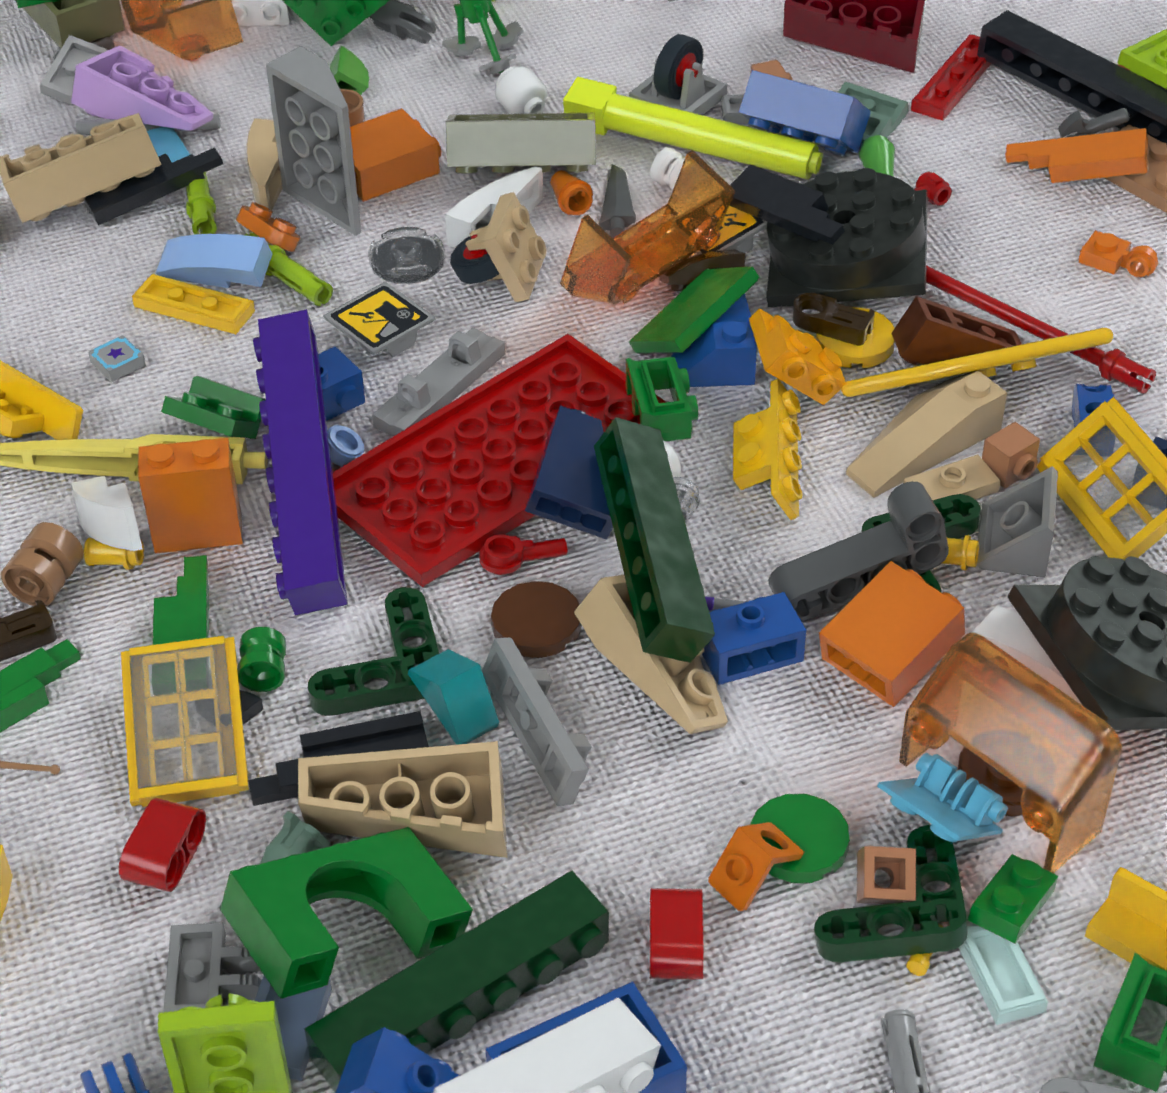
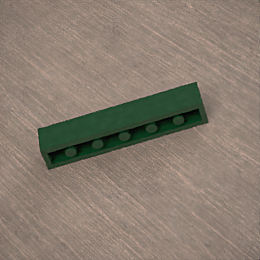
M615 417L594 445V450L642 651L691 663L714 637L715 632L662 434L659 429Z
M571 870L304 1028L309 1057L336 1093L353 1043L383 1027L403 1034L410 1044L428 1055L430 1051L446 1041L464 1036L473 1028L474 1024L495 1011L501 1012L508 1009L521 995L539 984L545 985L552 982L560 975L562 970L578 960L596 955L609 942V911Z

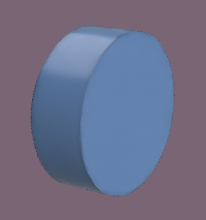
M334 425L327 430L331 462L343 467L363 455L365 450L364 444L355 431L341 425Z

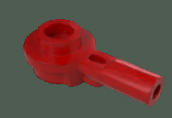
M494 535L489 537L485 541L484 546H482L479 552V562L484 569L491 573L506 575L518 570L523 561L566 556L568 553L565 538L533 542L532 540L521 541L517 536Z

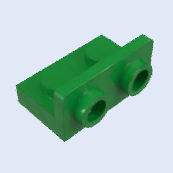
M194 376L190 391L183 392L182 398L165 396L161 412L230 437L256 439L262 420L259 402L266 399L201 376Z

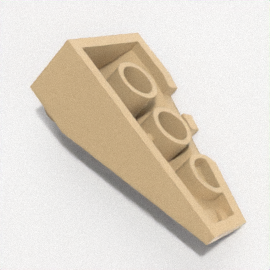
M980 371L945 380L916 395L847 467L846 475L873 498L903 483L904 478L922 473L1000 431L1007 392Z
M618 575L601 578L574 611L595 648L689 734L724 727L728 720L714 677L704 670L700 658L701 654L705 651L704 648L691 663L644 653L625 576Z

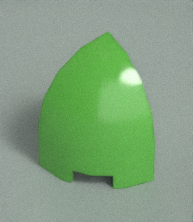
M341 45L329 68L340 89L353 90L361 95L369 86L368 70L356 55Z

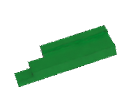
M207 555L184 557V576L177 577V596L154 598L153 645L209 638ZM209 658L184 661L186 692L209 690ZM175 662L152 665L154 697L177 694Z
M68 639L47 651L41 647L0 670V732L49 704L44 686L60 678V671L81 660L79 651Z

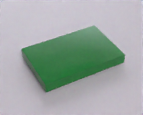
M753 266L705 269L629 341V344L635 353H683L745 294L760 277Z

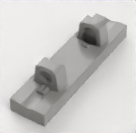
M472 328L466 334L457 331L449 338V347L442 355L415 378L407 374L398 382V392L372 414L373 427L391 436H395L448 405L505 355V342L495 337H490L475 328Z
M511 637L495 638L482 670L484 678L556 806L574 804L579 786L584 781L589 770L585 760L592 746L585 734L567 733L546 697L552 684V679L547 670L529 668Z

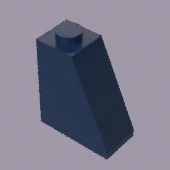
M563 406L559 407L546 440L525 511L607 540L613 526L594 450V445L604 433L600 419L591 417L581 410L569 409Z

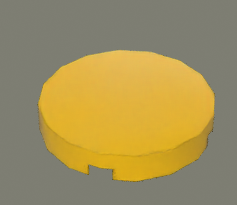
M852 307L866 312L870 311V309ZM875 312L873 330L870 334L867 333V339L863 345L857 346L819 334L815 336L821 348H829L834 351L842 362L841 367L851 368L852 363L862 364V368H871L881 364L893 354L895 341L891 334L894 330L893 323L878 312Z

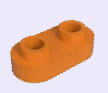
M252 202L250 207L242 205L236 218L238 223L259 237L265 238L272 245H277L290 252L295 251L301 238L295 233L297 228L295 225L281 218H272L273 211L261 204Z

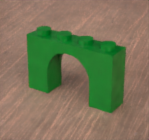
M409 827L386 833H378L374 836L346 843H337L330 847L293 854L285 858L230 871L220 908L280 999L328 985L339 946L312 910L310 904L329 898H344L355 900L374 908L387 918L417 959L426 957L465 934L473 911Z

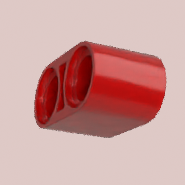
M159 798L152 799L123 848L119 861V876L121 880L172 892L179 884L201 843L206 826L205 811Z
M650 888V979H703L702 889Z

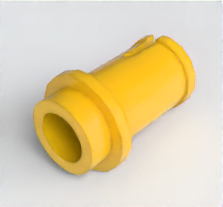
M965 535L964 539L947 538L949 551L946 559L941 564L961 565V570L966 571L968 567L977 566L979 541L971 540L969 535Z
M87 538L84 544L85 563L89 566L123 565L127 570L133 569L135 565H141L143 562V541L141 540L143 549L130 551L102 544L93 538Z

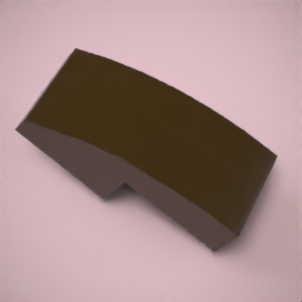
M719 250L695 255L661 271L659 280L671 285L672 291H683L705 269L745 267L746 253L738 250Z

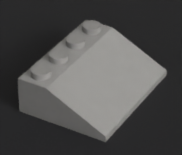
M300 46L266 64L282 188L284 192L356 236L361 233L348 105L327 61Z

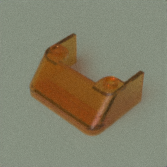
M120 0L133 33L179 58L195 60L204 54L243 43L231 0H202L182 7L180 6L185 0Z
M691 150L685 157L668 204L614 238H611L589 215L581 219L561 278V286L573 297L617 304L621 301L623 303L629 302L641 288L699 250L707 251L716 244L721 236V233L718 231L736 191Z
M977 633L966 634L951 646L907 709L899 762L907 767L929 748L938 749L949 740V737H952L1023 790L1021 796L1023 818L1032 830L1042 833L1050 839L1043 869L1055 873L1102 832L1122 751L1120 739L1107 722L988 639Z

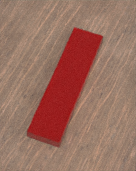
M969 34L914 97L911 103V111L942 121L947 117L991 65L985 58L978 57L977 55L980 41L979 36Z

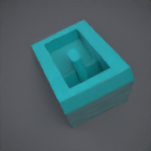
M447 649L408 670L409 677L456 745L467 744L499 726L500 722L479 663Z

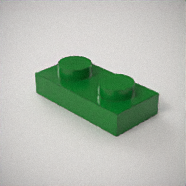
M1011 854L972 904L968 921L1015 944L1054 892L1059 876L1041 868L1033 861Z

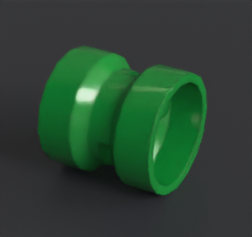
M255 627L247 630L242 634L239 645L241 657L238 664L239 682L243 687L251 691L269 692L275 690L282 685L285 679V663L283 660L286 655V638L274 628Z

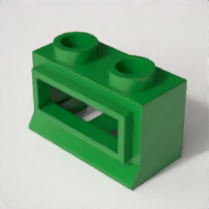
M675 357L641 361L626 358L627 395H632L634 416L640 415V424L659 429L663 440L666 442L690 439L692 435V421L698 420V404L695 395L687 396V393L690 391L687 369H679ZM670 389L674 402L658 403L655 390Z
M1134 954L1102 1034L1093 1066L1157 1092L1164 1072H1167V1021L1157 1046L1133 1037L1131 1033L1145 998L1167 1007V971L1147 963L1138 954Z

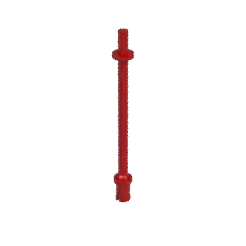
M926 265V283L1040 339L1046 340L1070 335ZM1091 347L1069 352L1098 366L1102 378L1108 381L1115 379L1141 394H1145L1151 385L1137 379V376L1140 375L1153 382L1156 377L1154 369L1147 368L1127 358L1126 353L1118 348L1105 352L1099 348Z

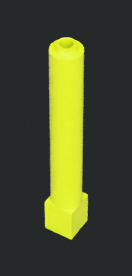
M577 76L563 99L564 113H595V134L605 136L609 129L747 165L751 164L759 168L809 180L812 174H818L822 165L823 153L818 152L819 148L816 143L619 95L614 85Z

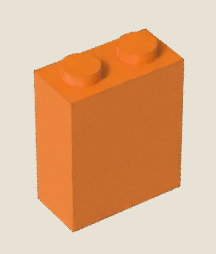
M402 108L350 127L357 196L363 202L440 173L439 158L442 153L438 140L435 137H431L421 127L418 120L413 119Z
M228 438L202 439L199 441L139 447L138 478L155 553L243 544L242 514Z
M890 561L819 632L822 659L892 707H895L965 635L964 607L953 595L947 592L941 593L925 583L924 579L917 572L911 569L905 570Z

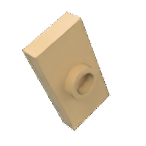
M979 455L928 470L903 480V483L914 481L923 484L932 500L956 494L968 495L978 499L999 492L1001 482Z

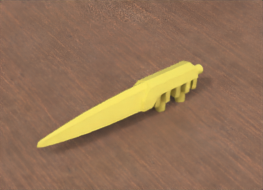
M149 434L135 439H70L0 443V466L68 474L129 477V481L139 482L138 452L140 446L228 438L236 484H243L248 468L266 469L268 459L265 452L247 451L246 439L241 437Z

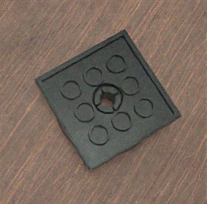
M871 168L841 173L823 172L818 174L815 179L802 185L822 192L829 208L827 213H829L830 219L843 224L845 232L833 245L820 239L815 242L767 222V235L771 254L766 298L770 308L793 306L795 298L804 293L825 295L837 299V302L926 294L927 189L914 190L906 182L887 174L877 173Z
M1092 556L1071 567L1060 585H1014L1007 596L1009 601L1100 731L1167 729L1166 574L1149 567L1146 562L1136 557L1119 559Z

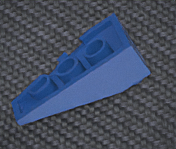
M745 294L683 353L671 354V357H675L679 369H687L690 387L755 385L757 345L749 322L751 313Z

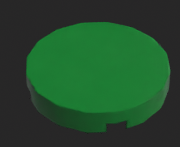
M785 794L768 800L756 810L750 825L770 822L804 851L800 860L774 864L769 872L771 876L790 883H813L822 880L824 874L831 872L833 869L835 872L843 865L849 851L848 823L840 810L825 799L809 794ZM762 836L768 844L778 849H783L774 840Z

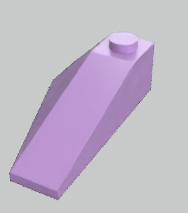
M120 45L76 65L71 103L84 109L86 113L92 116L118 120L139 113L143 124L189 131L213 119V113L189 93L175 90L173 88L174 81L168 76H158L154 72L155 65L148 59Z

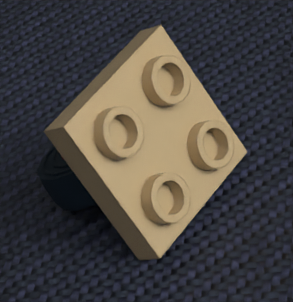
M511 192L500 195L487 226L470 232V236L456 246L451 254L450 264L455 274L464 283L474 284L503 279L516 303L530 298L542 263L546 257V246L543 239L537 236L531 225L526 207L521 205L515 193Z

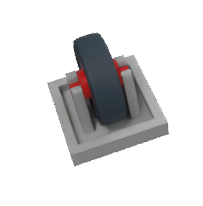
M677 34L670 38L656 58L654 74L629 92V97L704 115L722 100V96L727 95V84L703 74L702 64L704 55L701 43L693 37Z

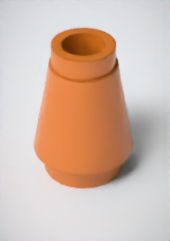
M564 170L553 174L550 185L560 209L569 215H581L587 212L593 202V191L590 185Z

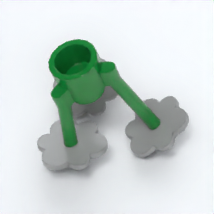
M459 0L460 3L454 5L457 15L458 36L443 40L442 46L456 56L472 54L474 49L481 48V42H479L476 36L465 37V18L471 24L480 23L493 61L480 66L479 69L480 71L490 69L491 74H501L510 67L509 61L515 59L516 55L512 54L500 58L498 49H508L514 46L518 41V36L523 33L522 27H520L518 22H512L505 27L491 0ZM489 15L497 27L493 35L487 21Z

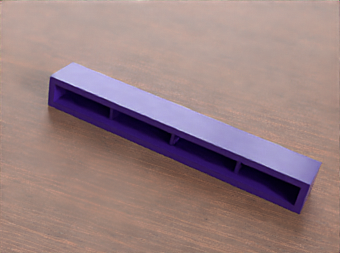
M307 309L258 319L260 337L253 338L256 358L258 362H262L263 367L256 369V376L260 392L265 394L266 400L259 402L263 424L269 428V433L263 434L262 439L266 457L268 460L272 459V467L266 468V478L271 493H275L276 501L269 502V511L274 528L279 529V536L272 538L276 561L278 564L282 563L283 570L281 573H276L279 596L281 600H289L295 615L348 605L316 334Z

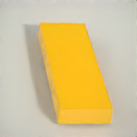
M151 274L132 295L133 305L136 308L232 334H237L255 312L254 301L155 274Z

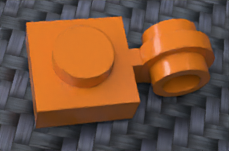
M1095 230L1080 250L1078 263L1111 274H1115L1120 267H1123L1135 277H1144L1154 272L1158 265V258L1155 250L1149 246H1136L1130 250V241L1117 238L1110 233H1102Z

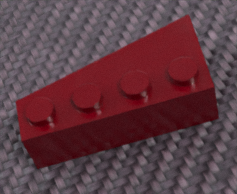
M785 0L783 36L914 73L922 33L925 0Z

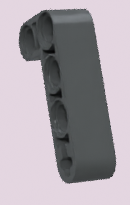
M914 481L903 483L896 487L888 497L887 506L890 521L777 567L771 573L768 584L773 594L785 592L802 622L848 604L890 561L905 570L911 569L918 574L939 566L946 559L949 551L944 519L923 484Z

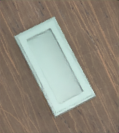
M976 924L967 926V939L958 948L995 1024L1000 1025L1045 1013L1048 1000L1018 942L1014 944Z

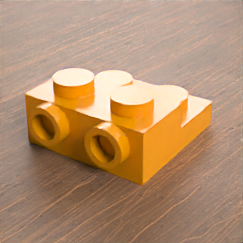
M760 308L749 318L766 372L822 405H825L846 385L841 370L842 362L838 355L829 348L822 349L820 343L811 334L793 329L783 317L779 315L772 316Z

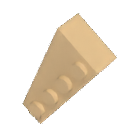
M139 113L95 126L90 130L91 135L87 137L74 133L63 136L55 147L49 149H41L39 144L25 148L24 152L26 155L11 160L8 154L0 156L1 179L22 223L29 220H42L57 208L78 205L88 195L98 191L108 192L114 190L122 181L131 177H145L151 174L155 167L162 165Z
M498 741L298 758V804L305 823L310 824L319 832L366 838L378 833H386L409 827L425 847L508 858L503 772Z

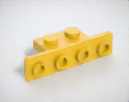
M0 360V434L9 438H20L23 434L43 431L56 440L78 439L83 409Z
M777 378L770 381V408L755 414L746 415L742 419L733 422V481L740 490L771 479V494L788 518L792 520L799 517V500L803 496L798 482V470L802 469V462L798 454V441L801 440V432L797 424V414L801 412V406L795 392L791 389L787 391L782 382Z

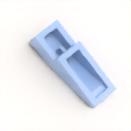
M235 234L181 236L167 240L156 274L170 279L228 289L231 282L261 287L272 252L265 238Z

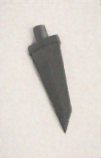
M612 164L601 218L599 219L600 230H610V237L614 240H620L625 235V227L636 222V214L632 205L626 172Z

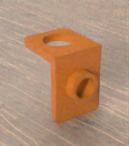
M770 822L737 827L708 878V882L738 911H745L750 906L772 866L778 863L800 860L804 851ZM762 836L774 840L783 849H778L768 844Z

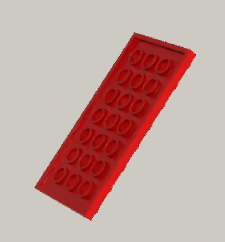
M566 334L332 472L337 516L416 583L424 587L479 552L489 537L506 535L535 516L526 512L525 508L551 425L560 406L581 410L591 417L600 419L603 432H605L615 417L640 424V415L634 416L632 395H627L626 373L571 335ZM656 395L658 403H666L665 400Z

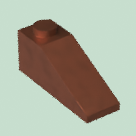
M919 296L914 298L891 333L899 355L913 365H918L919 363L925 365L1022 345L1014 330Z

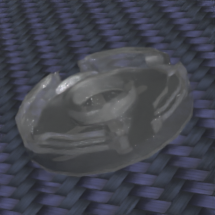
M400 227L391 229L381 234V240L376 243L374 240L370 244L368 253L369 265L375 275L382 280L395 284H413L425 281L435 276L444 266V244L440 237L435 234L434 237L427 235L426 230L422 228Z

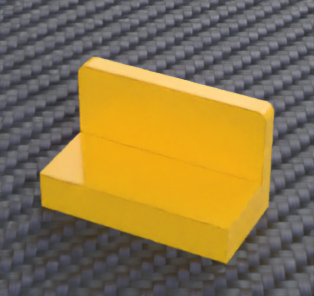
M1120 867L1113 876L1108 898L1087 924L1085 937L1130 963L1134 954H1138L1147 963L1167 971V892Z

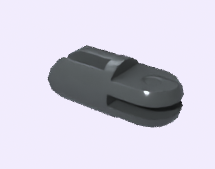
M397 0L388 1L369 16L378 29L399 38L408 37L421 43L429 42L432 39L429 33L434 34L436 31V25L430 18L417 12L413 6Z

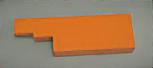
M1146 128L1014 143L1007 144L1005 157L1007 163L1028 161L1029 169L1048 167L1051 183L1147 173L1148 137Z

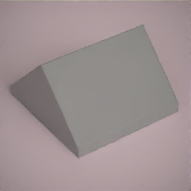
M1053 466L982 503L978 539L979 556L977 566L982 570L1045 578L1055 523L1058 471Z

